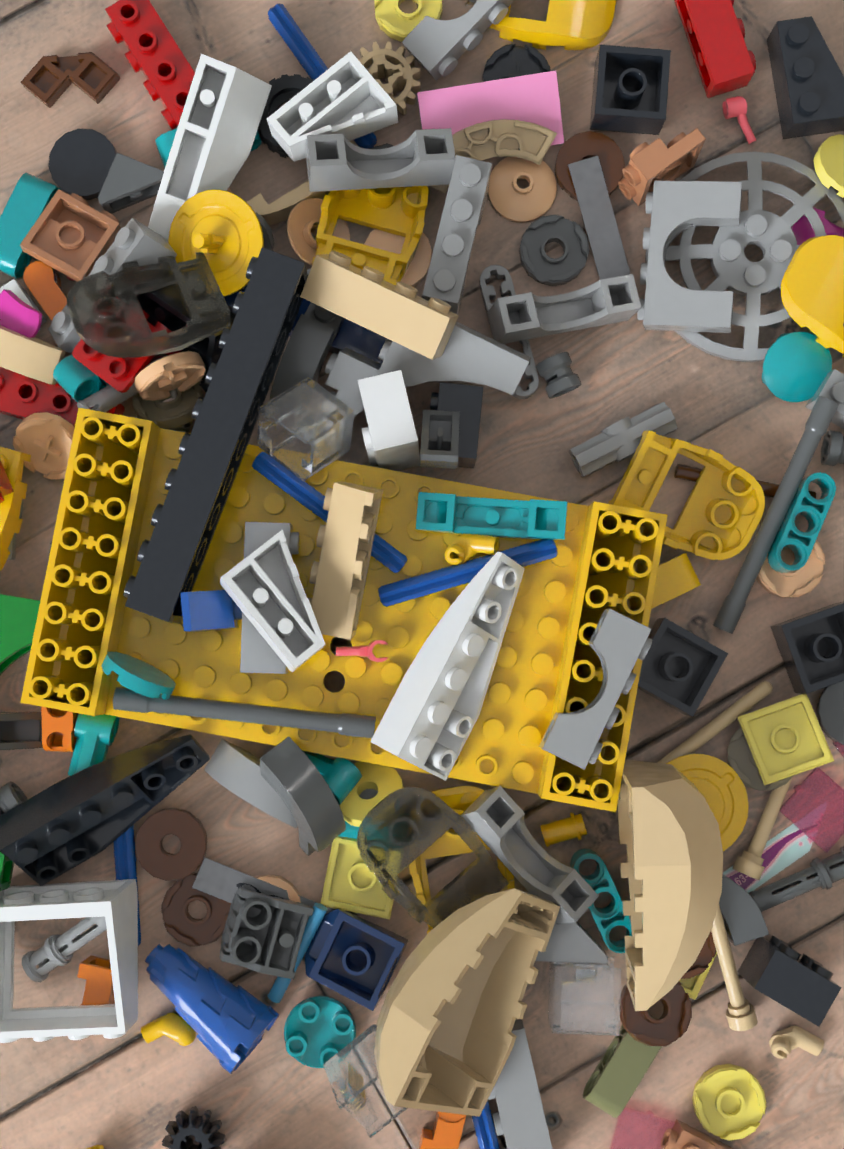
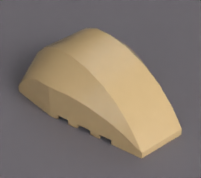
M625 760L617 809L619 844H626L627 862L620 863L621 878H628L629 900L622 901L623 916L631 917L632 936H624L627 987L635 1011H646L671 991L694 964L712 930L722 893L723 849L719 824L704 796L689 779L672 764Z
M513 888L486 895L457 909L425 936L403 964L387 993L377 1020L374 1053L379 1081L385 1098L390 1104L397 1107L480 1117L513 1049L517 1036L512 1033L516 1018L518 1020L523 1019L527 1004L522 1002L527 984H535L539 970L533 966L538 951H546L560 906L546 899Z

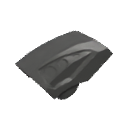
M239 887L232 900L222 934L219 956L221 961L239 965L259 973L294 980L296 960L309 916H312L314 908L303 903L272 897Z

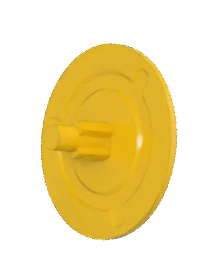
M207 190L189 198L177 211L169 231L168 243L177 254L172 261L177 275L193 291L210 297L228 296L244 288L250 280L246 278L249 262L253 256L258 258L261 248H264L262 227L254 210L239 196L223 190Z
M686 754L667 762L666 764H672L689 779L704 796L719 824L723 851L728 849L741 835L748 817V796L739 775L724 761L706 754Z

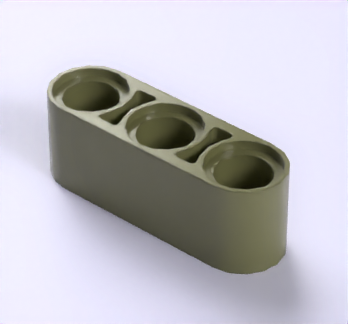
M622 1024L589 1078L583 1091V1098L612 1117H618L662 1046H646L634 1040Z

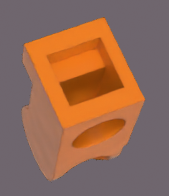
M35 261L26 267L23 273L24 282L52 321L54 316L61 312L72 298V294L67 297L61 288L59 275L47 264Z
M41 707L42 745L45 751L74 752L77 740L74 736V731L79 713Z
M92 955L79 964L77 975L78 978L86 979L81 1005L115 1004L110 960Z
M437 1111L433 1130L422 1129L419 1149H458L466 1115Z

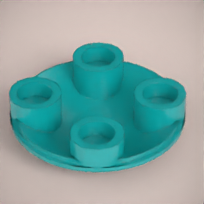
M808 332L784 333L776 339L767 351L761 377L763 383L776 397L787 402L809 400L814 396L827 374L832 371V357L829 348L826 349L816 342V335Z
M326 996L310 997L298 1003L289 1013L284 1027L285 1047L288 1054L300 1063L312 1068L333 1069L337 1067L351 1051L356 1037V1026L350 1011L338 1000Z

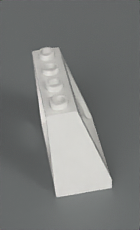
M136 879L45 884L43 886H10V888L0 891V1043H10L20 1038H33L34 1041L42 1042L59 1036H68L70 1040H81L90 1035H103L107 1039H114L125 1035L138 1020V897ZM105 916L115 1004L13 1009L15 921Z

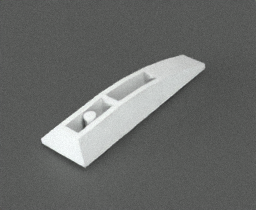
M201 54L167 160L148 228L164 237L168 242L172 221L179 208L189 198L207 190H228L250 154L272 85L237 67ZM171 262L167 269L175 273L176 271Z
M497 551L469 582L445 612L416 655L370 741L371 743L446 781L480 715L523 577L524 567L504 553Z

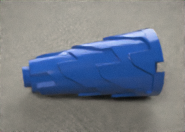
M159 944L145 959V962L149 965L146 971L150 976V980L176 1006L174 1010L198 1034L196 1037L230 1074L244 1062L260 1043L265 1033L264 1030L269 1031L279 1017V1014L271 1006H266L240 985L236 987L211 967L205 968L180 948L175 949L170 944L163 948Z

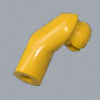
M463 533L449 544L444 553L445 559L449 564L461 565L477 553L495 555L499 549V538L496 536Z
M167 1013L141 1027L142 1036L148 1044L164 1035L182 1046L190 1045L196 1038V1032L181 1016L175 1013Z

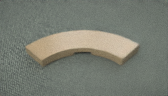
M502 119L474 124L456 132L452 137L455 157L459 155L482 161L493 157L509 156L523 158L540 165L557 133L531 122ZM431 185L444 194L449 188V185Z

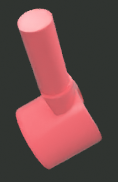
M741 96L727 98L722 103L724 117L726 119L737 117L738 124L748 144L755 142L756 138L746 116V100Z
M374 640L366 646L336 647V656L368 657L371 661L383 662L388 657L376 658L372 650L376 644L388 643L383 640Z

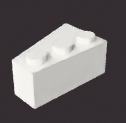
M350 51L267 118L272 137L288 156L296 162L307 156V135L344 134L347 140L351 141L398 123V114L395 102Z
M398 370L359 379L358 385L368 427L361 428L370 466L378 465V468L394 471L420 466L418 438L402 371Z
M283 530L221 576L220 585L291 672H294L324 647L325 641L300 581L299 573L288 549Z

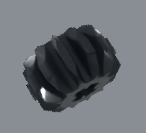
M195 1106L191 1108L189 1116L181 1110L175 1116L176 1121L168 1122L165 1128L168 1135L163 1138L162 1146L170 1149H221L220 1145L224 1144L226 1136L218 1132L222 1126L221 1120L209 1121L212 1114L211 1110H206L203 1116H199V1110ZM189 1135L195 1136V1141L200 1143L198 1145L193 1144V1139L188 1138Z

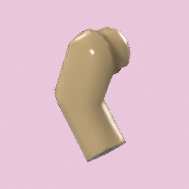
M790 1026L775 1032L770 1038L769 1046L771 1047L772 1054L779 1059L787 1058V1054H790L791 1050L798 1047L814 1056H818L823 1050L824 1040L798 1026Z

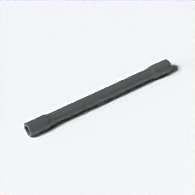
M818 396L805 424V431L729 595L726 596L713 624L715 627L733 634L746 606L748 595L822 436L827 432L839 406L837 402Z
M116 687L113 697L114 710L141 713L158 712L335 732L345 736L371 739L375 731L376 716L349 713L333 714L174 695L164 700L162 698L163 694L159 698L153 699L128 688Z

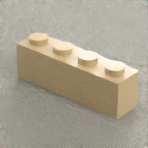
M331 251L330 254L316 255L301 293V298L431 360L442 356L459 315L449 311L451 305L433 297H430V300L427 301L417 296L418 290L408 284L397 282L395 286L383 280L384 274L374 268L364 266L363 270L351 265L352 259L342 253Z
M342 481L334 482L333 489L327 488L323 509L329 511L326 525H321L319 528L317 547H321L322 550L320 561H314L311 569L310 583L315 584L313 598H308L321 634L351 640L356 635L383 494L382 489Z

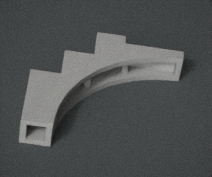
M457 321L442 356L434 360L389 339L385 341L378 356V359L383 361L382 364L347 347L342 349L339 354L333 353L325 368V372L329 374L325 384L337 389L338 392L332 391L323 408V411L328 412L324 423L334 414L333 429L331 435L320 446L323 448L317 450H323L321 452L322 455L317 457L326 458L342 431L358 413L364 410L358 385L359 379L401 370L405 387L431 381L458 380L487 385L513 395L531 357ZM317 423L309 439L310 443L314 444L315 433L322 427V424ZM313 445V448H312V450H311V452H310V455H312V456H315V455L313 454L314 445Z

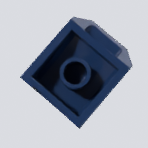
M336 909L324 916L305 953L306 975L374 1011L397 967L408 939L361 917Z

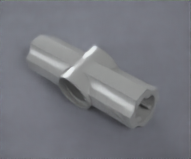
M662 402L631 419L626 417L603 429L601 434L570 449L569 453L577 471L584 477L614 461L618 463L633 456L643 437V431L650 430L658 435L665 436L678 429L671 409L665 402Z

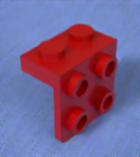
M113 296L75 346L72 355L118 392L125 393L135 382V377L148 365L158 350L169 356L181 352L182 348L172 341L175 334L159 321L155 326L151 325L146 321L150 315L133 302L127 307Z

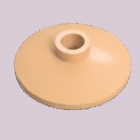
M508 156L501 160L491 172L488 197L496 212L507 220L519 223L531 222L545 215L553 205L557 191L556 179L551 168L543 160L538 165L523 158ZM525 179L529 182V187L525 189L519 188L517 181Z
M309 198L298 203L291 210L287 221V233L290 244L296 254L309 265H312L313 257L316 256L317 244L311 233L316 238L323 199ZM338 219L333 236L350 240L347 222Z

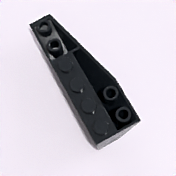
M189 734L134 749L92 765L57 782L0 815V851L35 882L43 886L106 849L210 760L209 755L196 739Z

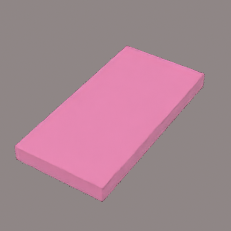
M556 71L417 92L422 130L451 128L453 135L477 123L502 119L531 122L556 132L557 135L551 145L564 143Z

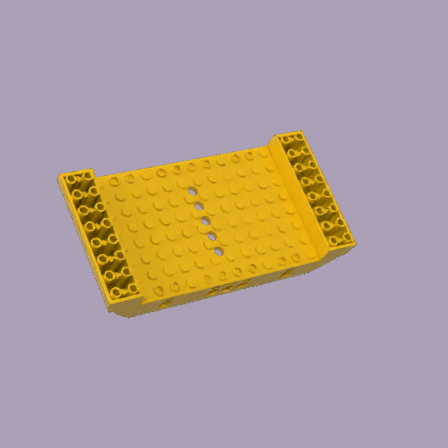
M78 408L20 703L90 716L106 714L274 746L290 737L302 751L431 774L371 743V738L345 736L335 732L158 712L141 713L114 710L113 697L116 687H126L117 681L118 674L112 671L110 675H106L101 665L108 652H119L142 660L168 675L176 683L171 694L174 696L333 714L349 713L376 716V731L404 675L424 642L445 612L469 584L466 583L387 607L382 605L378 593L379 587L452 566V564L446 561L444 553L449 544L462 534L417 530L416 518L419 492L530 501V499L558 500L248 444L192 592L224 590L220 585L221 576L244 559L245 522L291 523L293 532H299V554H292V559L298 569L299 578L307 598H313L315 584L310 583V574L314 561H320L322 548L317 547V536L320 526L326 525V522L252 467L253 461L261 452L269 454L324 496L327 488L333 489L334 482L338 481L382 489L383 494L375 534L407 557V562L398 573H394L374 557H370L356 635L350 640L352 647L366 646L374 640L387 642L388 644H376L372 650L376 658L388 657L387 660L374 662L368 657L336 656L331 649V642L335 637L322 634L325 641L324 647L294 672L288 669L287 674L240 673L242 619L238 620L239 628L187 632L184 631L183 617L181 623H171L125 606L128 599L123 596L125 586L130 576H136L141 562L137 561V556L145 539L150 541L155 528V526L151 525V519L157 505H164L168 490H165L166 479L172 468H178L182 455L178 454V450L185 432L160 428L150 420ZM595 501L589 506L567 503L565 540H554L558 555L552 559L524 566L523 577L480 715L448 778L497 787L501 786L502 788L535 793L541 799L616 812L642 666L641 659H637L631 671L636 674L630 691L627 695L621 693L615 705L619 709L615 723L610 730L604 728L598 742L602 743L603 746L593 765L588 763L584 770L541 749L539 745L555 712L569 713L583 709L595 699L600 691L603 680L602 665L598 655L588 643L604 610L610 608L647 627L649 626L667 514ZM498 537V551L500 552L541 539ZM477 553L469 560H473L490 554ZM331 671H338L345 678V685L339 692H331L325 687V676Z

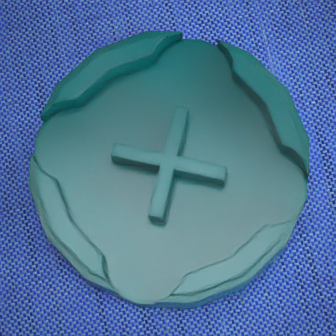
M108 652L101 665L106 675H110L114 671L119 675L117 681L122 686L149 698H159L163 694L162 698L167 700L176 686L173 679L164 672L142 660L123 653Z

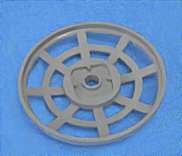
M743 152L713 159L695 168L680 180L695 181L700 176L718 167L747 161V180L738 182H742V191H748V210L740 213L739 227L719 226L720 228L714 236L712 244L691 245L696 226L686 229L682 232L680 245L668 247L665 261L679 260L683 281L687 289L702 290L694 276L691 260L710 259L716 279L705 290L725 291L728 289L735 294L746 296L745 315L735 312L732 314V324L744 327L743 348L730 347L714 342L698 332H675L689 344L707 354L726 360L756 362L764 361L765 355L769 348H758L759 327L776 324L790 318L785 308L770 314L760 315L761 296L769 294L778 288L781 290L784 273L800 246L797 245L796 237L791 227L805 215L814 230L815 237L826 236L824 225L813 206L827 195L834 203L844 225V203L840 196L836 195L837 193L832 187L828 189L822 184L814 170L796 160L773 153ZM761 161L773 162L789 167L808 177L816 185L802 197L784 185L762 180ZM763 191L780 195L791 201L794 205L781 217L763 210ZM748 245L759 246L763 252L762 260L758 262L749 261L744 254L745 247ZM646 249L645 263H648L649 249Z

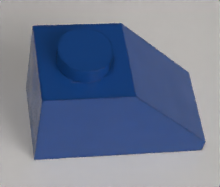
M225 590L180 593L184 631L199 632L239 628L238 620L242 619V611Z

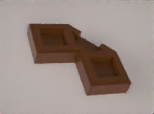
M85 52L78 53L77 56H43L24 77L21 84L47 107L51 108L72 83L99 104L121 78L117 72L94 53Z

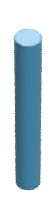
M315 903L313 906L314 911L306 923L298 952L295 972L328 910L323 904ZM277 976L268 994V998L275 1003H280L292 979Z

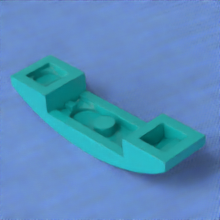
M419 492L416 529L452 534H479L503 538L565 540L568 502L456 496V494Z

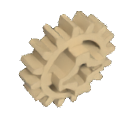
M387 41L385 49H380L377 42H373V51L368 52L363 47L360 48L361 59L359 61L366 69L371 66L368 72L395 102L397 110L403 115L407 114L406 103L415 105L416 95L414 93L421 90V82L417 81L420 78V68L414 67L415 57L411 55L404 58L405 47L401 46L397 51H393L389 41ZM385 78L387 84H381L380 79ZM403 90L399 96L394 98L398 91Z

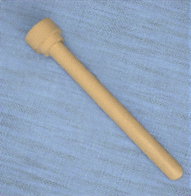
M768 681L758 684L657 763L666 764L676 757L694 753L733 723L737 717L742 716L768 696L773 690L772 684Z
M792 778L787 784L771 791L748 851H743L741 857L737 856L732 869L760 881L765 868L762 866L764 859L761 856Z
M718 904L711 933L730 1000L727 1005L726 1017L730 1029L746 1031L755 1027L758 1020L754 1006L743 996L725 924Z

